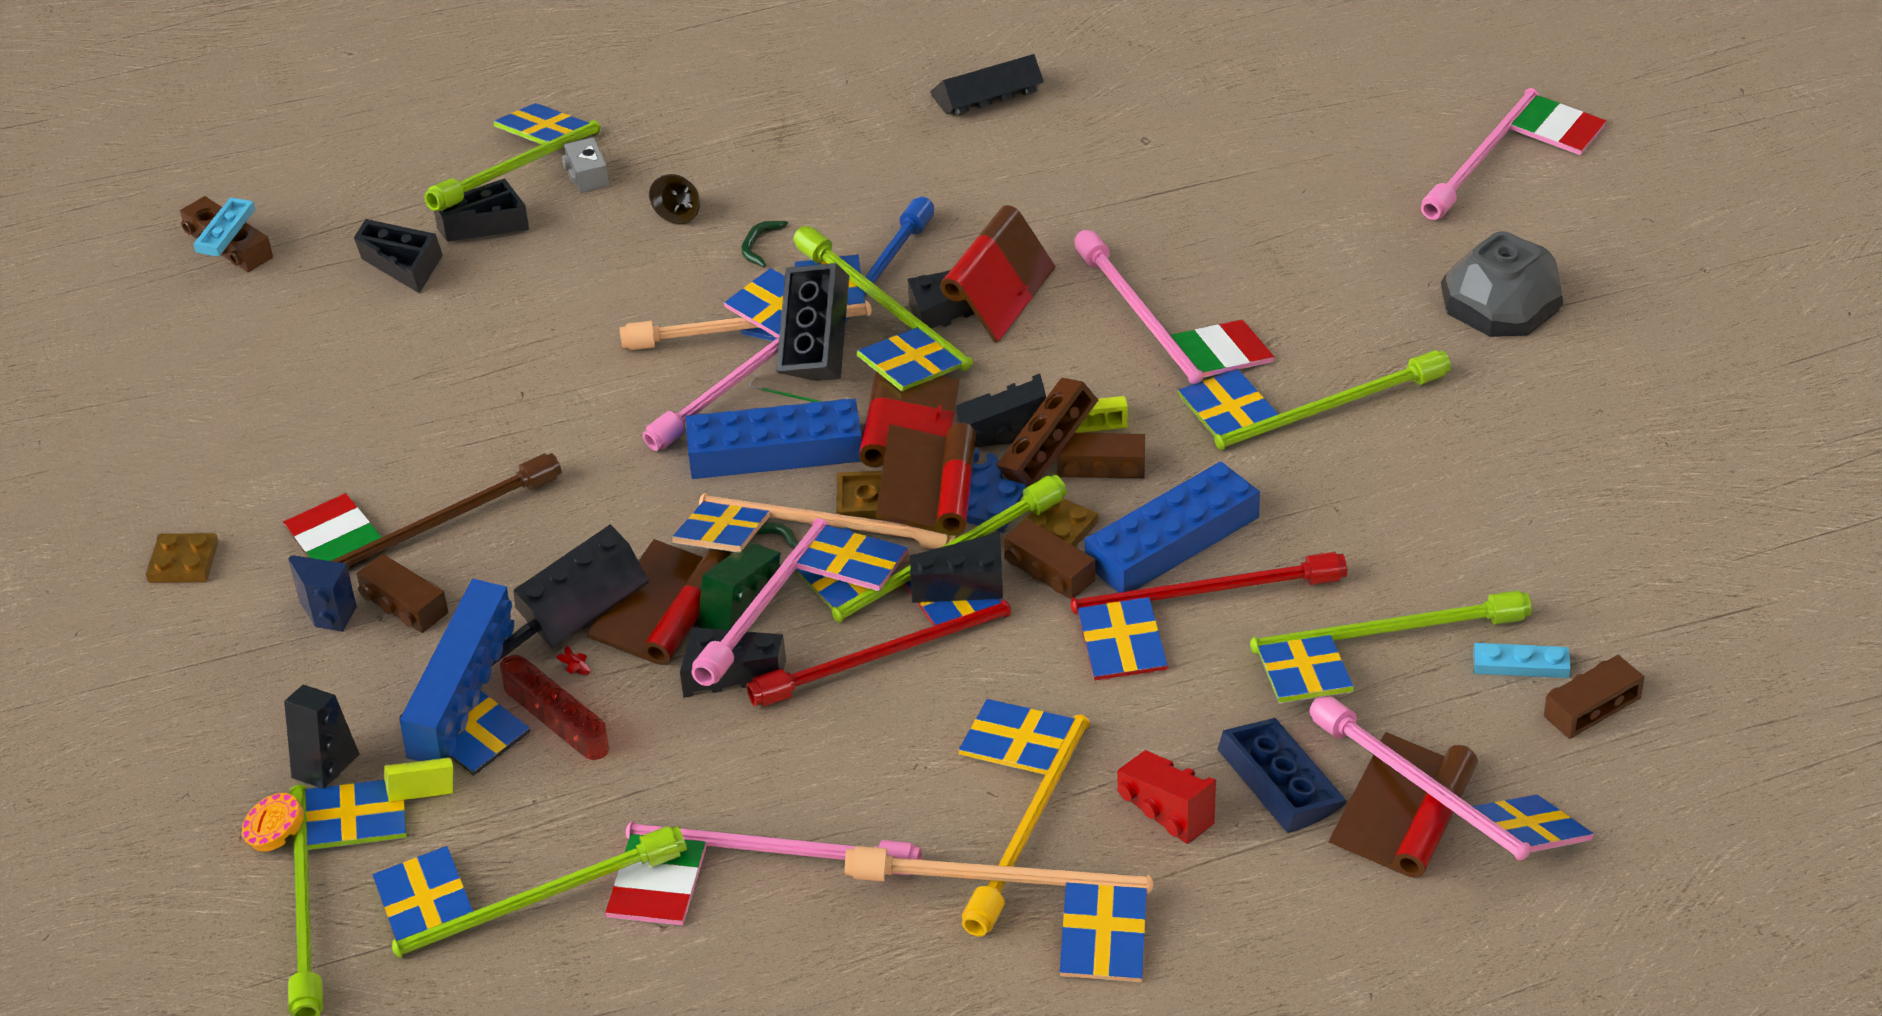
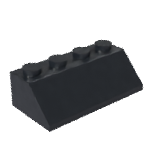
M1035 54L945 79L930 92L945 114L954 112L955 116L970 111L969 107L977 105L978 109L992 105V101L996 99L1005 102L1015 98L1014 94L1023 92L1024 96L1037 92V87L1044 81Z
M837 263L786 268L776 369L778 373L814 381L841 379L850 276Z
M610 524L513 590L515 608L543 640L554 649L648 584L649 579L630 544Z

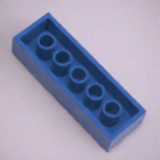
M856 398L686 416L688 455L692 479L861 462L859 451L862 439Z
M1220 461L1085 538V553L1095 559V574L1118 593L1136 590L1259 518L1260 491Z
M472 578L400 718L406 758L424 761L447 758V756L453 754L456 738L459 732H463L466 728L468 713L471 707L475 708L477 706L480 689L483 684L488 683L491 676V667L495 660L498 661L500 659L506 637L510 638L513 633L514 620L511 619L510 614L512 601L508 598L506 586Z

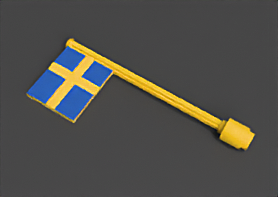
M986 699L959 748V755L1045 775L998 866H1015L1085 729L1090 727V721L1086 716L1077 714L1070 718ZM990 880L988 886H980L974 890L962 913V926L969 934L982 937L993 929L1005 905L1001 891L1006 881Z

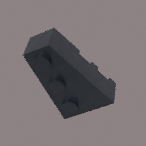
M505 178L464 192L462 202L443 211H434L437 229L447 242L529 230L526 206Z
M365 219L354 236L362 260L418 293L421 292L443 256L436 234Z
M950 270L907 279L911 311L914 316L931 329L941 324L943 327L951 325V320L963 315L967 318L975 314L966 299L952 301L942 293L940 284Z
M1040 373L1032 376V380L1016 386L1013 383L1007 386L1006 391L993 396L988 393L956 406L957 423L971 425L976 432L975 448L1014 442L1046 399Z
M1000 532L910 555L912 603L1003 599Z
M692 628L680 669L683 698L693 696L695 691L712 689L713 693L722 692V687L740 684L742 688H746V684L752 682L754 677L780 668L784 670L786 655L783 634L746 632L732 649L734 661L717 683L704 686L699 684L692 676L693 662L708 643L712 641L721 642L730 630Z
M303 684L284 701L291 778L324 789L360 754L336 695Z

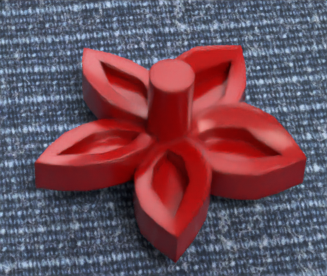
M568 645L564 648V654H559L556 657L561 662L568 664L565 667V671L570 674L577 672L581 675H589L591 672L589 666L585 663L587 655L582 653L574 654Z

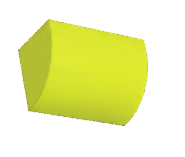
M1125 396L1098 398L1099 401L1075 433L1128 428V405Z
M451 758L385 765L384 781L388 801L453 794V764Z

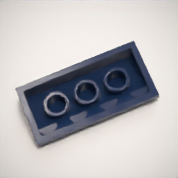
M1276 718L1223 730L1217 750L1287 833L1308 827L1333 814L1346 804L1347 800Z

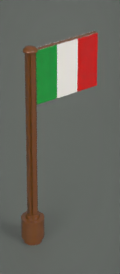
M543 453L520 464L519 471L516 472L515 476L384 537L380 536L346 493L283 521V524L308 558L345 563L348 568L521 486L523 488L527 487L531 491L556 480L557 475H560L562 470L553 453L548 455Z

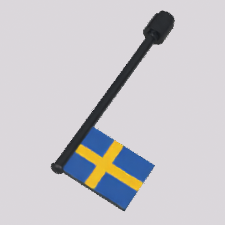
M529 623L513 633L510 638L505 639L502 655L498 661H494L493 665L537 633ZM480 690L478 704L475 708L471 707L468 713L466 728L463 732H459L456 738L455 750L449 757L475 776L531 733L530 728Z

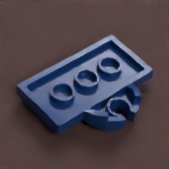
M974 449L967 523L978 526L1020 502L1023 497V489L1027 487L1025 484L1004 479L1002 472L996 466L999 462L998 458L990 452L986 455L987 461L984 464H974L979 462L980 450ZM1009 523L995 531L1004 533Z

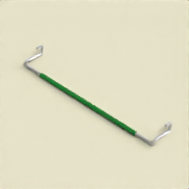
M756 373L753 374L755 378L749 384L750 387L811 402H823L767 388L751 386V383L756 380Z

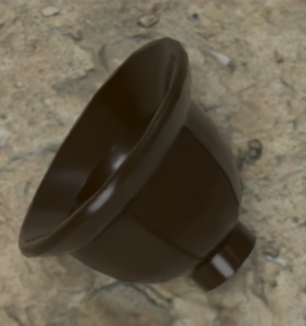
M666 174L658 177L651 184L649 190L651 205L664 220L674 224H685L692 221L698 215L700 209L699 193L696 187L686 178L676 174Z

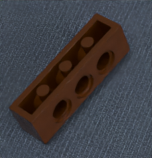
M206 196L180 210L183 230L188 235L198 239L222 207ZM248 223L242 226L220 255L246 272L252 271L273 258L268 236Z
M1061 377L996 464L997 468L1008 480L1025 484L1026 487L1039 481L1099 401L1098 398L1083 381Z

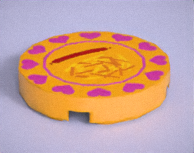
M276 793L268 796L257 803L247 814L242 824V836L245 842L258 852H268L277 849L287 843L284 839L290 834L294 836L298 832L304 819V809L299 801L289 793Z

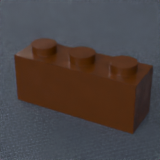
M1074 433L1057 456V476L1144 479L1145 434Z
M1026 519L1004 537L1005 560L1069 599L1076 597L1095 581V559L1029 519Z
M381 554L356 573L359 583L358 591L365 600H371L379 605L387 614H393L401 619L406 626H412L421 633L449 613L443 590L385 554Z
M1616 655L1607 661H1601L1595 668L1584 674H1578L1572 681L1561 687L1552 689L1546 696L1544 717L1571 739L1641 699L1645 676L1620 655Z

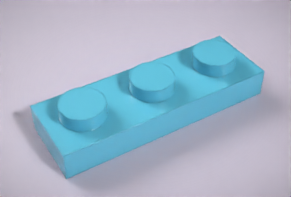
M230 197L194 242L195 253L219 257L255 211L254 201Z
M1474 643V674L1569 678L1570 676L1569 647Z

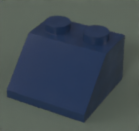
M290 555L288 560L299 602L313 625L317 628L343 632L357 608L347 564Z

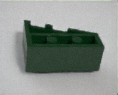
M749 542L741 552H734L702 574L698 628L730 630L780 568L781 552Z

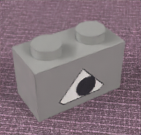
M594 137L564 144L563 166L565 170H568L571 184H576L579 193L609 186L607 165Z

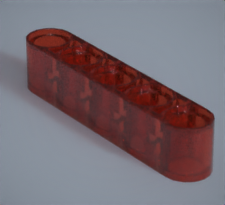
M510 655L501 661L500 671L503 686L509 696L585 758L597 760L608 754V736L606 725L602 719L525 657Z

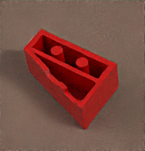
M1144 750L1117 770V792L1124 800L1130 801L1140 808L1148 818L1154 819L1165 827L1169 834L1189 844L1215 824L1216 780L1211 777L1205 780L1195 777L1194 770L1186 768L1181 771L1173 767V761Z

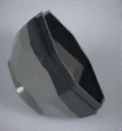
M1500 231L1492 234L1461 258L1444 275L1441 281L1447 314L1489 337L1527 336L1556 314L1560 307L1563 306L1561 283L1557 263L1553 255L1543 246L1524 240L1509 232Z

